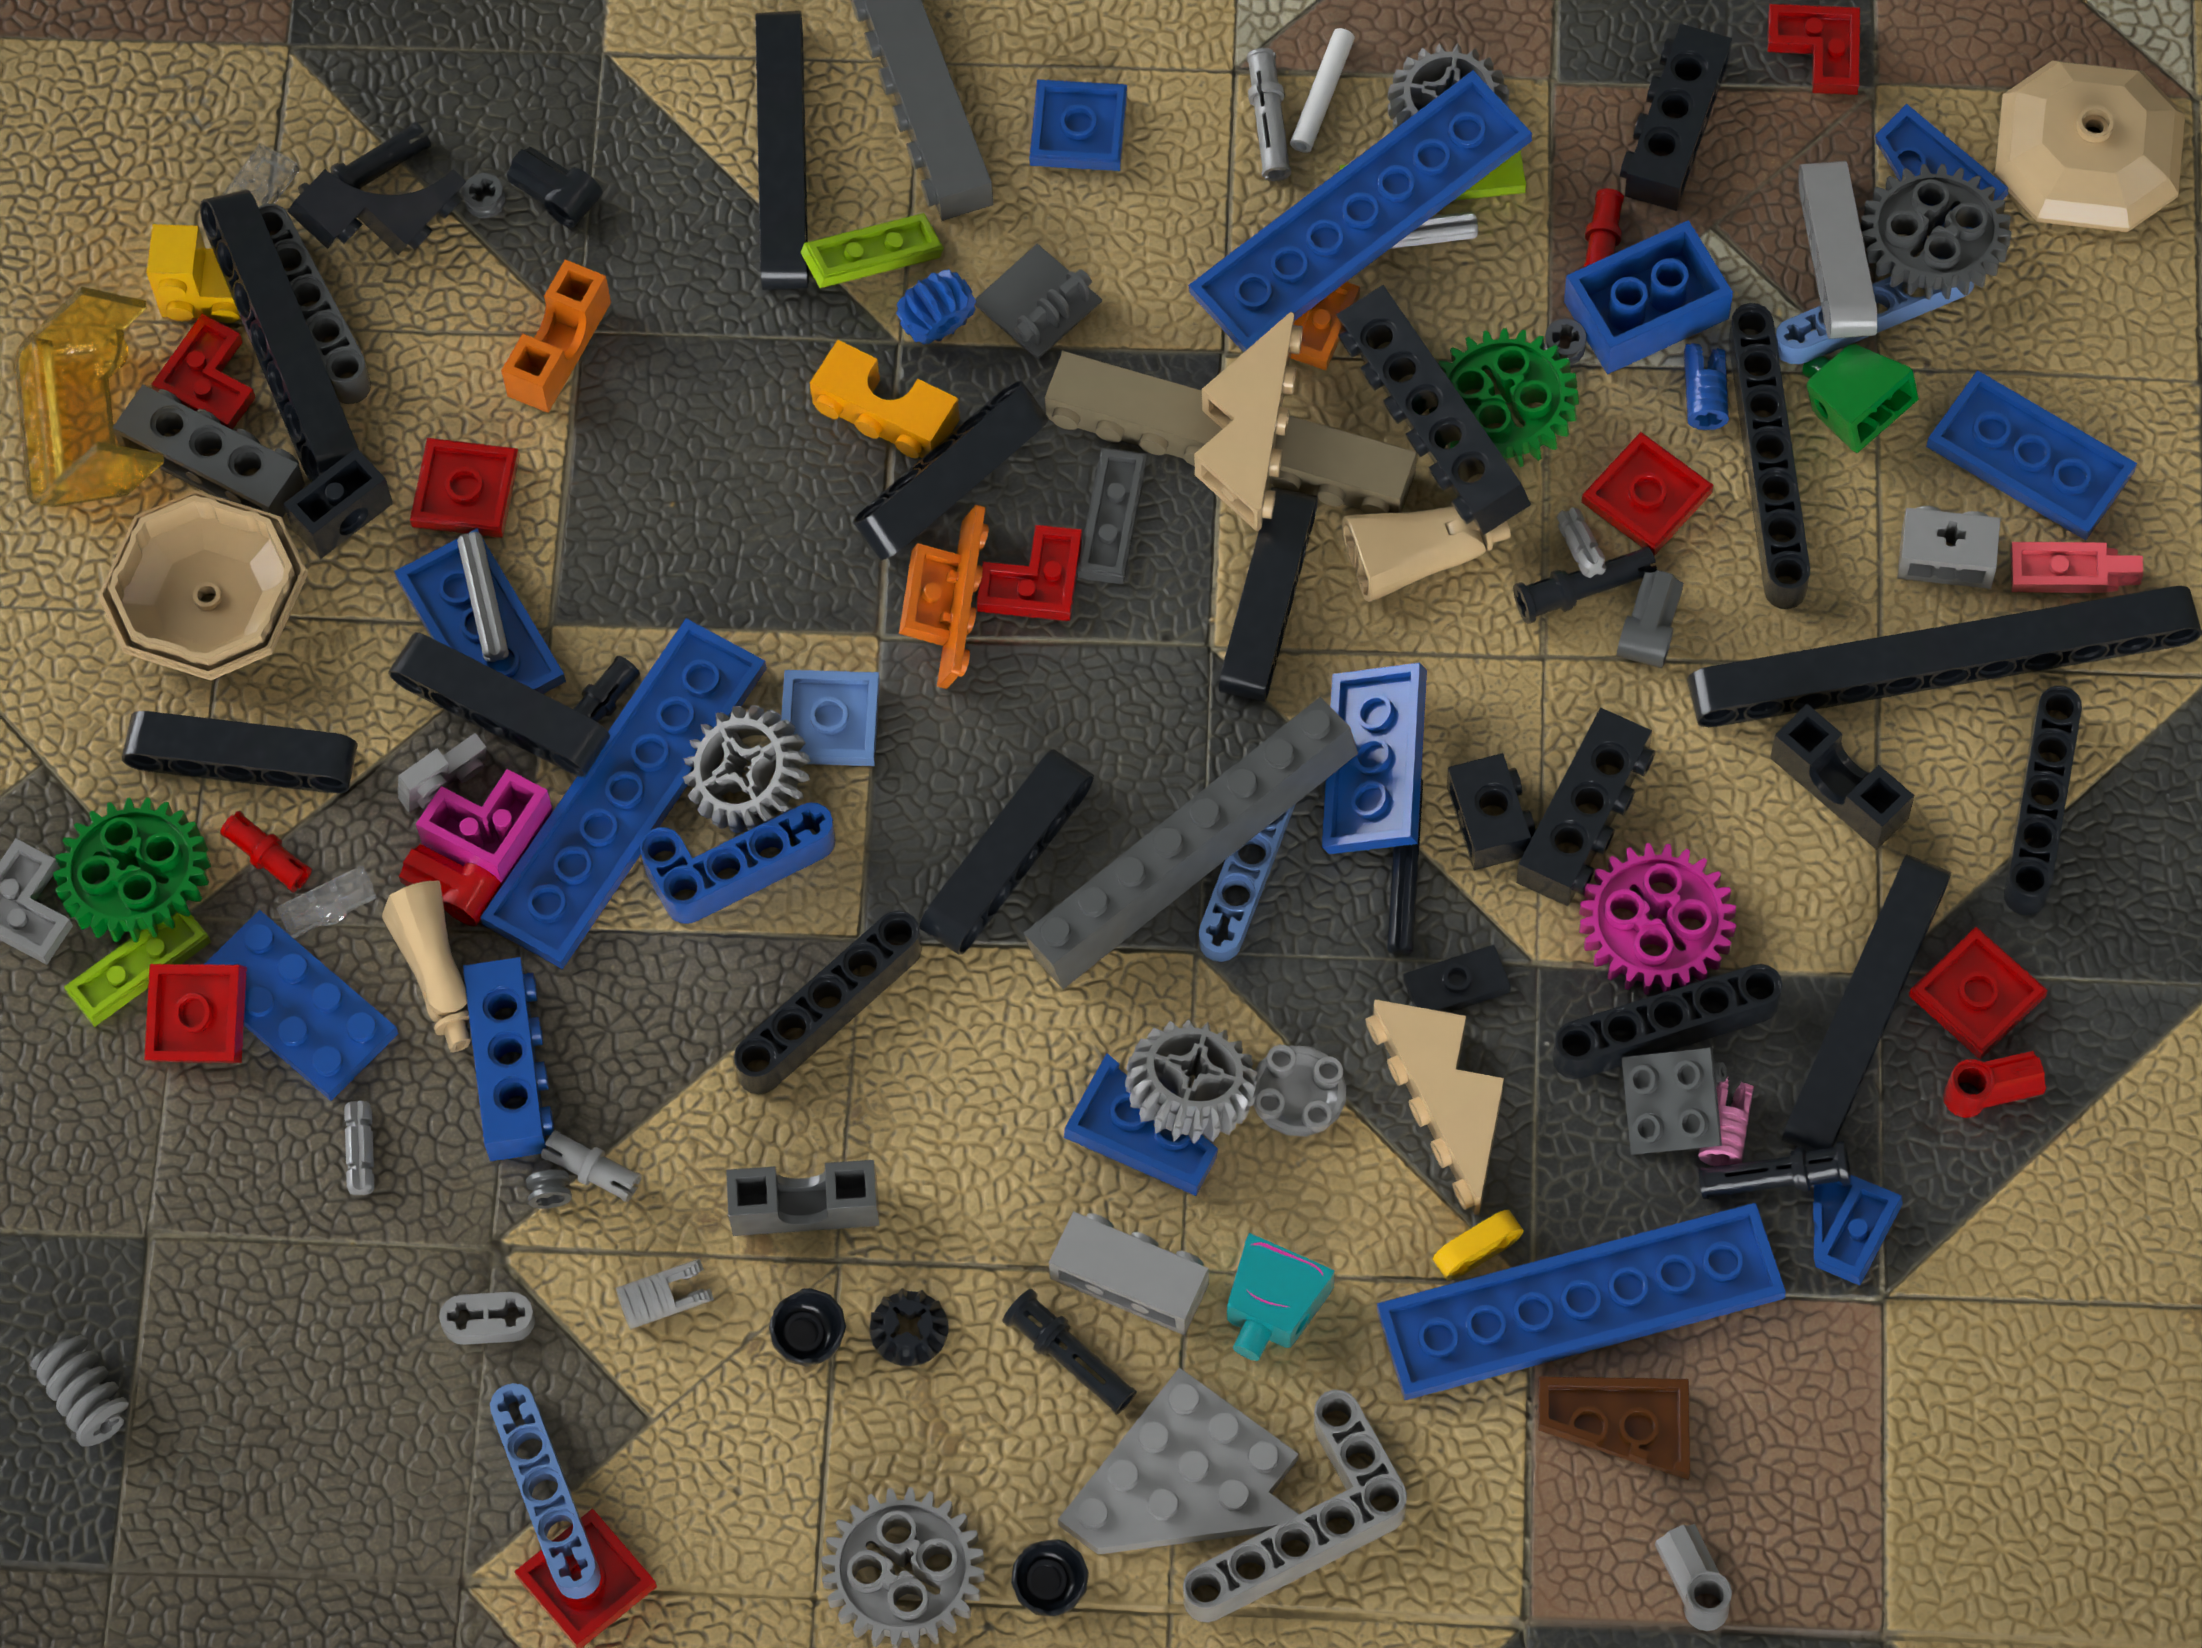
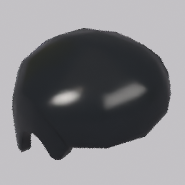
M812 1288L801 1289L779 1302L773 1311L769 1323L770 1336L775 1350L786 1362L805 1367L822 1363L832 1357L840 1348L846 1330L841 1306L830 1294Z
M1060 1539L1040 1541L1026 1547L1022 1554L1017 1557L1013 1564L1011 1584L1019 1603L1035 1615L1058 1616L1074 1609L1086 1594L1089 1571L1082 1554L1069 1543Z

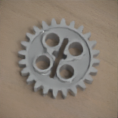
M913 1487L908 1488L904 1500H897L893 1489L889 1488L887 1490L886 1503L882 1504L870 1494L868 1495L869 1510L864 1512L859 1507L852 1505L850 1510L854 1521L852 1523L839 1519L836 1521L837 1530L842 1535V1538L827 1537L826 1539L827 1548L836 1554L827 1555L821 1559L823 1568L833 1572L822 1577L823 1587L830 1590L837 1589L827 1597L830 1608L844 1606L838 1614L839 1622L842 1625L856 1619L853 1628L855 1637L859 1638L868 1630H871L874 1647H877L883 1638L887 1636L891 1638L893 1648H899L903 1638H909L913 1648H919L920 1636L925 1634L936 1645L939 1643L938 1628L943 1626L953 1634L957 1632L953 1616L956 1614L969 1619L971 1611L964 1601H979L981 1598L980 1590L970 1584L985 1581L984 1570L973 1566L984 1561L983 1549L971 1548L979 1541L978 1533L976 1530L962 1532L968 1524L965 1513L952 1519L950 1518L953 1511L950 1500L943 1503L938 1509L935 1508L934 1493L931 1491L926 1494L922 1502H919L915 1499ZM894 1527H904L911 1532L909 1538L900 1544L890 1543L884 1537ZM870 1543L876 1545L887 1557L868 1550L866 1546ZM936 1554L946 1555L952 1560L950 1566L942 1571H932L925 1564L931 1556ZM892 1562L900 1567H905L910 1562L913 1575L904 1570L898 1576L895 1575ZM867 1566H873L882 1572L880 1577L870 1584H863L855 1579L857 1572ZM920 1581L930 1586L938 1587L941 1590L940 1593L937 1595L932 1594L926 1590ZM906 1594L917 1595L923 1600L921 1605L911 1612H904L895 1605L898 1599Z

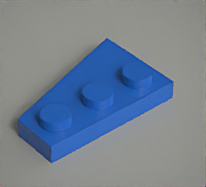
M1908 104L1875 135L1876 144L1900 182L1902 181L1903 169L1905 168L1909 169L1914 176L1920 175L1922 164H1926L1931 174H1937L1940 165L1945 164L1947 175L1953 176L1959 168H1963V180L1967 182L1979 175L1981 177L1980 190L1991 186L1995 188L1993 201L2003 200L2008 195V187Z
M1106 1053L1064 1129V1138L1197 1196L1217 1159L1218 1148L1202 1134L1195 1144H1193L1189 1135L1181 1134L1174 1141L1172 1131L1164 1129L1156 1134L1154 1120L1141 1122L1140 1109L1130 1107L1131 1102L1129 1098L1131 1093L1126 1092L1125 1086L1127 1075L1119 1069V1063Z

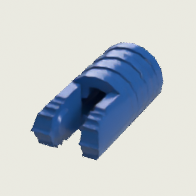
M1695 343L1686 344L1684 364L1688 424L1698 430L1721 428L1729 421L1726 351L1719 348L1713 349L1710 357H1708V369H1704L1701 345Z

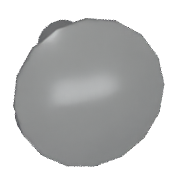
M1281 1044L1274 1046L1269 1050L1267 1056L1259 1062L1255 1070L1257 1071V1083L1255 1088L1256 1097L1253 1105L1256 1113L1270 1128L1285 1135L1306 1137L1326 1130L1339 1118L1346 1103V1082L1343 1077L1341 1063L1336 1058L1328 1056L1312 1047Z

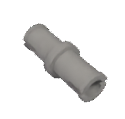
M558 1130L552 1132L545 1143L549 1148H544L541 1153V1158L549 1160L578 1175L577 1180L584 1185L593 1183L618 1196L624 1202H628L638 1188L634 1184H639L642 1175L640 1173H635L606 1158L604 1150L598 1147H594L591 1150L561 1134Z

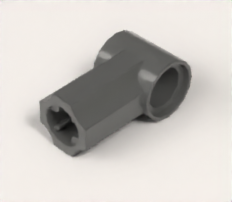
M1659 570L1652 573L1645 572L1636 597L1632 616L1628 615L1625 620L1616 656L1663 668L1674 630L1671 626L1684 584L1676 579L1673 574Z

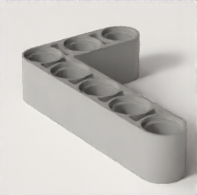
M1336 1389L1327 1391L1317 1400L1314 1411V1430L1346 1491L1189 1571L1184 1579L1183 1599L1185 1609L1193 1619L1207 1623L1216 1621L1394 1531L1402 1524L1406 1513L1407 1493L1405 1486L1358 1402L1350 1393ZM1341 1411L1350 1419L1345 1425L1337 1427L1327 1424L1323 1418L1329 1412ZM1364 1453L1371 1457L1373 1463L1368 1468L1356 1469L1347 1462V1459L1353 1454ZM1386 1495L1393 1498L1397 1506L1391 1511L1382 1512L1376 1510L1371 1505V1501L1377 1496ZM1334 1518H1345L1350 1521L1353 1528L1345 1534H1335L1326 1525ZM1300 1540L1309 1549L1302 1556L1291 1557L1285 1554L1282 1547L1288 1541ZM1251 1562L1260 1565L1264 1572L1259 1578L1250 1580L1241 1577L1237 1570L1243 1564ZM1203 1585H1211L1220 1593L1211 1602H1201L1192 1595L1195 1589Z

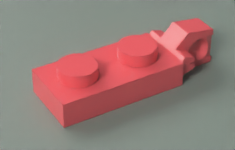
M2012 542L2011 592L2107 593L2118 591L2119 586L2141 585L2143 578V556L2118 555V549L2107 548V543Z

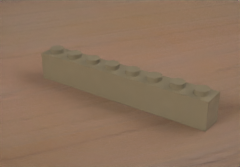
M1066 351L1061 353L1045 395L1046 415L1055 425L1063 429L1075 430L1079 428L1096 433L1097 436L1108 442L1117 443L1124 441L1138 445L1144 451L1153 455L1169 454L1183 458L1193 466H1195V453L1222 430L1218 424L1202 411V390ZM1289 416L1286 436L1277 435L1275 447L1276 449L1283 450L1279 477L1271 476L1270 484H1273L1274 487L1318 496L1321 502L1330 506L1346 505L1360 509L1365 514L1402 513L1416 473L1417 452Z

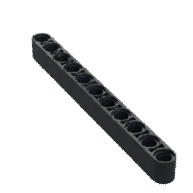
M2172 586L1709 666L1690 674L1687 678V683L1697 723L1701 727L1709 728L1798 713L1806 704L1816 710L2180 647L2200 638L2202 630L2190 589L2185 586Z

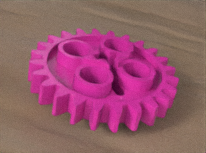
M1646 843L1644 856L1638 857L1635 851L1629 847L1626 849L1625 863L1611 856L1608 862L1610 873L1599 868L1595 870L1594 881L1597 885L1586 884L1584 896L1588 900L1581 901L1579 914L1586 918L1580 920L1579 933L1590 934L1584 941L1585 951L1598 950L1594 956V966L1599 967L1607 963L1610 964L1608 979L1610 981L1622 973L1626 976L1625 989L1629 990L1638 980L1643 982L1644 995H1649L1653 984H1660L1664 993L1670 991L1671 982L1677 981L1680 987L1690 985L1691 975L1699 981L1706 980L1708 973L1706 966L1719 970L1722 960L1719 954H1729L1731 942L1727 938L1734 937L1736 924L1729 920L1735 918L1736 905L1725 904L1730 900L1731 889L1730 887L1717 888L1721 879L1719 871L1707 876L1704 874L1707 859L1703 858L1692 865L1689 863L1690 850L1687 848L1676 858L1672 857L1670 844L1665 845L1661 855H1655L1651 844ZM1663 882L1670 885L1673 891L1667 894H1660L1655 892L1651 885ZM1637 888L1642 894V898L1630 889ZM1619 908H1625L1632 911L1635 917L1629 920H1621L1615 917L1612 912ZM1649 914L1654 918L1652 921L1649 920ZM1663 917L1666 919L1665 924L1660 920ZM1686 918H1693L1702 923L1703 927L1697 930H1689L1683 927L1680 921ZM1673 940H1674L1679 946L1684 947L1685 950H1683V951L1678 950V949L1675 947V945L1673 944ZM1648 944H1655L1660 946L1664 953L1659 956H1650L1643 952L1641 948Z

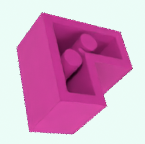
M506 769L482 807L441 786L417 821L416 827L422 845L463 866L466 863L481 866L492 873L503 885L552 814L553 809L547 789Z

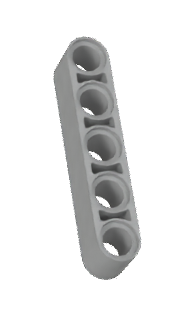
M1846 161L1800 164L1798 172L1799 194L1828 339L1875 336L1877 333V307L1848 164Z

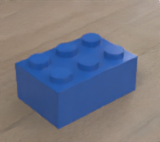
M1687 220L1566 275L1564 304L1574 320L1585 329L1586 340L1608 375L1728 320L1733 291L1690 221Z

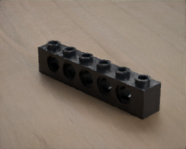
M1384 285L1336 314L1344 329L1343 332L1338 334L1343 346L1352 358L1360 354L1366 363L1360 367L1365 378L1374 391L1381 387L1384 389L1388 397L1383 400V403L1395 422L1399 424L1403 420L1406 421L1411 431L1406 433V436L1419 457L1428 453L1434 462L1433 465L1428 467L1431 474L1443 491L1449 487L1452 488L1457 498L1452 500V503L1466 525L1474 520L1483 535L1531 505L1515 473ZM1391 342L1385 348L1377 349L1381 344ZM1413 375L1409 380L1399 382L1403 377ZM1436 408L1431 414L1422 415L1427 409ZM1460 441L1455 447L1444 449L1450 442ZM1483 474L1479 480L1467 482L1472 476Z

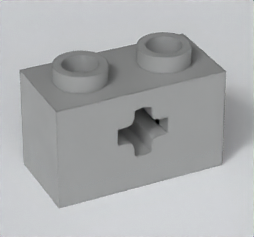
M1920 506L1916 509L1906 508L1901 531L1897 579L1991 589L1997 567L2001 518L1989 517L1987 514L1979 511H1968L1963 514L1943 512L1933 506ZM1946 542L1952 543V546L1946 545Z

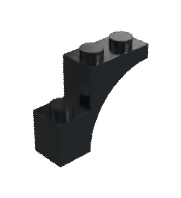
M324 169L295 199L287 212L327 249L337 239L345 244L363 225L357 219L359 218L399 255L407 245L416 250L433 232L427 224L438 213L445 219L460 204L463 198L457 193L466 181L453 169L441 180L427 188L407 194L382 195L354 188Z

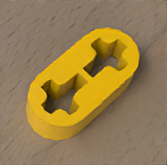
M1503 1210L1445 1244L1435 1253L1432 1260L1445 1279L1451 1281L1463 1276L1510 1247L1522 1236L1524 1230L1510 1210Z

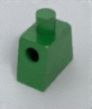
M1857 344L1846 346L1832 360L1826 356H1820L1804 363L1802 368L1803 375L1809 379L1806 386L1813 412L1855 453L1860 452L1919 400L1913 369Z

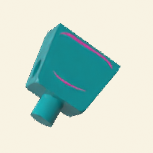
M1249 1233L1227 1305V1320L1241 1328L1232 1347L1233 1350L1247 1359L1259 1361L1268 1341H1272L1285 1348H1291L1334 1288L1335 1270Z

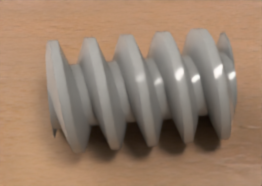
M79 1335L47 1346L32 1359L29 1366L33 1370H37L36 1377L42 1385L47 1386L46 1393L53 1401H57L56 1408L62 1416L66 1417L67 1426L73 1432H77L76 1440L81 1446L89 1447L111 1438L119 1431L124 1423L120 1415L128 1408L129 1402L124 1397L110 1401L118 1392L119 1387L115 1382H107L100 1385L108 1377L109 1371L104 1366L91 1369L98 1361L99 1356L94 1350L80 1354L88 1346L89 1340L86 1336Z

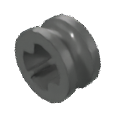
M490 173L475 174L467 179L463 185L462 194L467 210L472 215L478 218H490L500 213L504 208L506 198L501 181L496 176ZM485 189L491 190L492 196H485L482 202L477 201L475 194L482 195Z
M1567 318L1558 319L1551 323L1546 330L1545 350L1557 345L1560 359L1568 358L1570 365H1573L1584 356L1587 339L1586 331L1575 320ZM1561 336L1571 337L1569 349L1560 348Z
M555 1169L539 1171L528 1176L526 1186L527 1189L533 1191L528 1196L529 1205L533 1208L549 1209L569 1203L572 1200V1193L570 1189L565 1187L570 1182L569 1173L564 1170Z

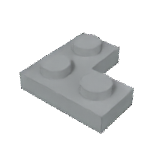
M474 733L444 755L436 748L398 775V799L409 813L418 806L425 810L441 786L445 788L457 779L464 783L484 768L482 761L486 759L487 747L478 735Z
M15 838L0 861V940L47 965L73 927L69 918L36 901L59 865L55 858Z

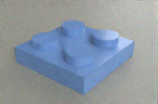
M784 671L781 721H790L796 728L794 734L803 737L806 744L800 751L809 755L811 761L807 764L875 766L880 687L879 672Z

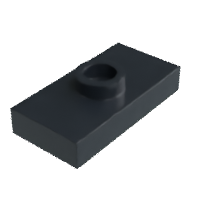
M1494 944L1403 974V981L1413 1006L1448 1013L1508 994L1511 991V985Z

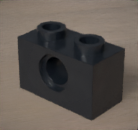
M355 448L283 504L292 530L321 560L390 507L393 502L386 478Z
M1503 753L1448 767L1447 789L1473 870L1521 859L1536 828L1530 810L1522 811L1517 797L1522 795V785L1517 769H1508ZM1495 805L1502 808L1505 812L1498 816H1490L1484 813L1482 809L1486 806Z

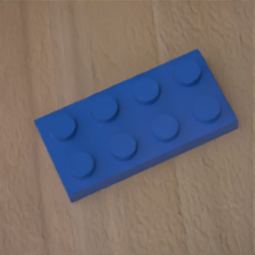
M1978 370L1931 433L1926 445L1927 448L2085 541L2134 474L2137 463Z
M475 529V530L469 532V533H472V532H478V533H479L478 529ZM458 538L394 571L398 583L432 639L542 694L566 682L562 669L484 539L483 542L509 651L508 657L504 660L487 662L484 659L458 547Z
M1420 662L1332 674L1330 707L1351 727L1358 754L1326 779L1322 848L1328 854L1418 844L1427 670Z
M261 910L248 920L205 963L212 965H242L247 967L244 1026L330 1101L399 1034L393 1023Z

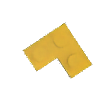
M153 224L146 273L161 317H168L175 321H189L193 318H199L201 314H204L211 319L223 323H233L241 320L213 249L205 248L199 226Z

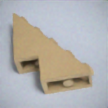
M1292 312L1287 314L1202 389V411L1218 424L1222 430L1195 453V476L1257 532L1262 528L1263 518L1272 519L1276 491L1268 489L1270 477H1279L1283 450L1276 449L1275 447L1277 435L1286 436L1289 408H1284L1282 405L1284 394L1293 395L1296 378V367L1289 366L1291 353L1300 354L1303 326L1294 325V314Z
M1375 999L1374 1014L1366 1018L1369 1033L1377 1045L1384 1043L1391 1058L1387 1059V1064L1397 1085L1405 1084L1413 1098L1409 1100V1106L1416 1122L1420 1127L1427 1125L1435 1139L1431 1141V1148L1439 1165L1442 1168L1449 1166L1456 1179V1182L1452 1185L1460 1205L1464 1210L1471 1207L1474 1215H1479L1501 1105L1504 1078L1458 1070L1465 1035L1466 1016Z

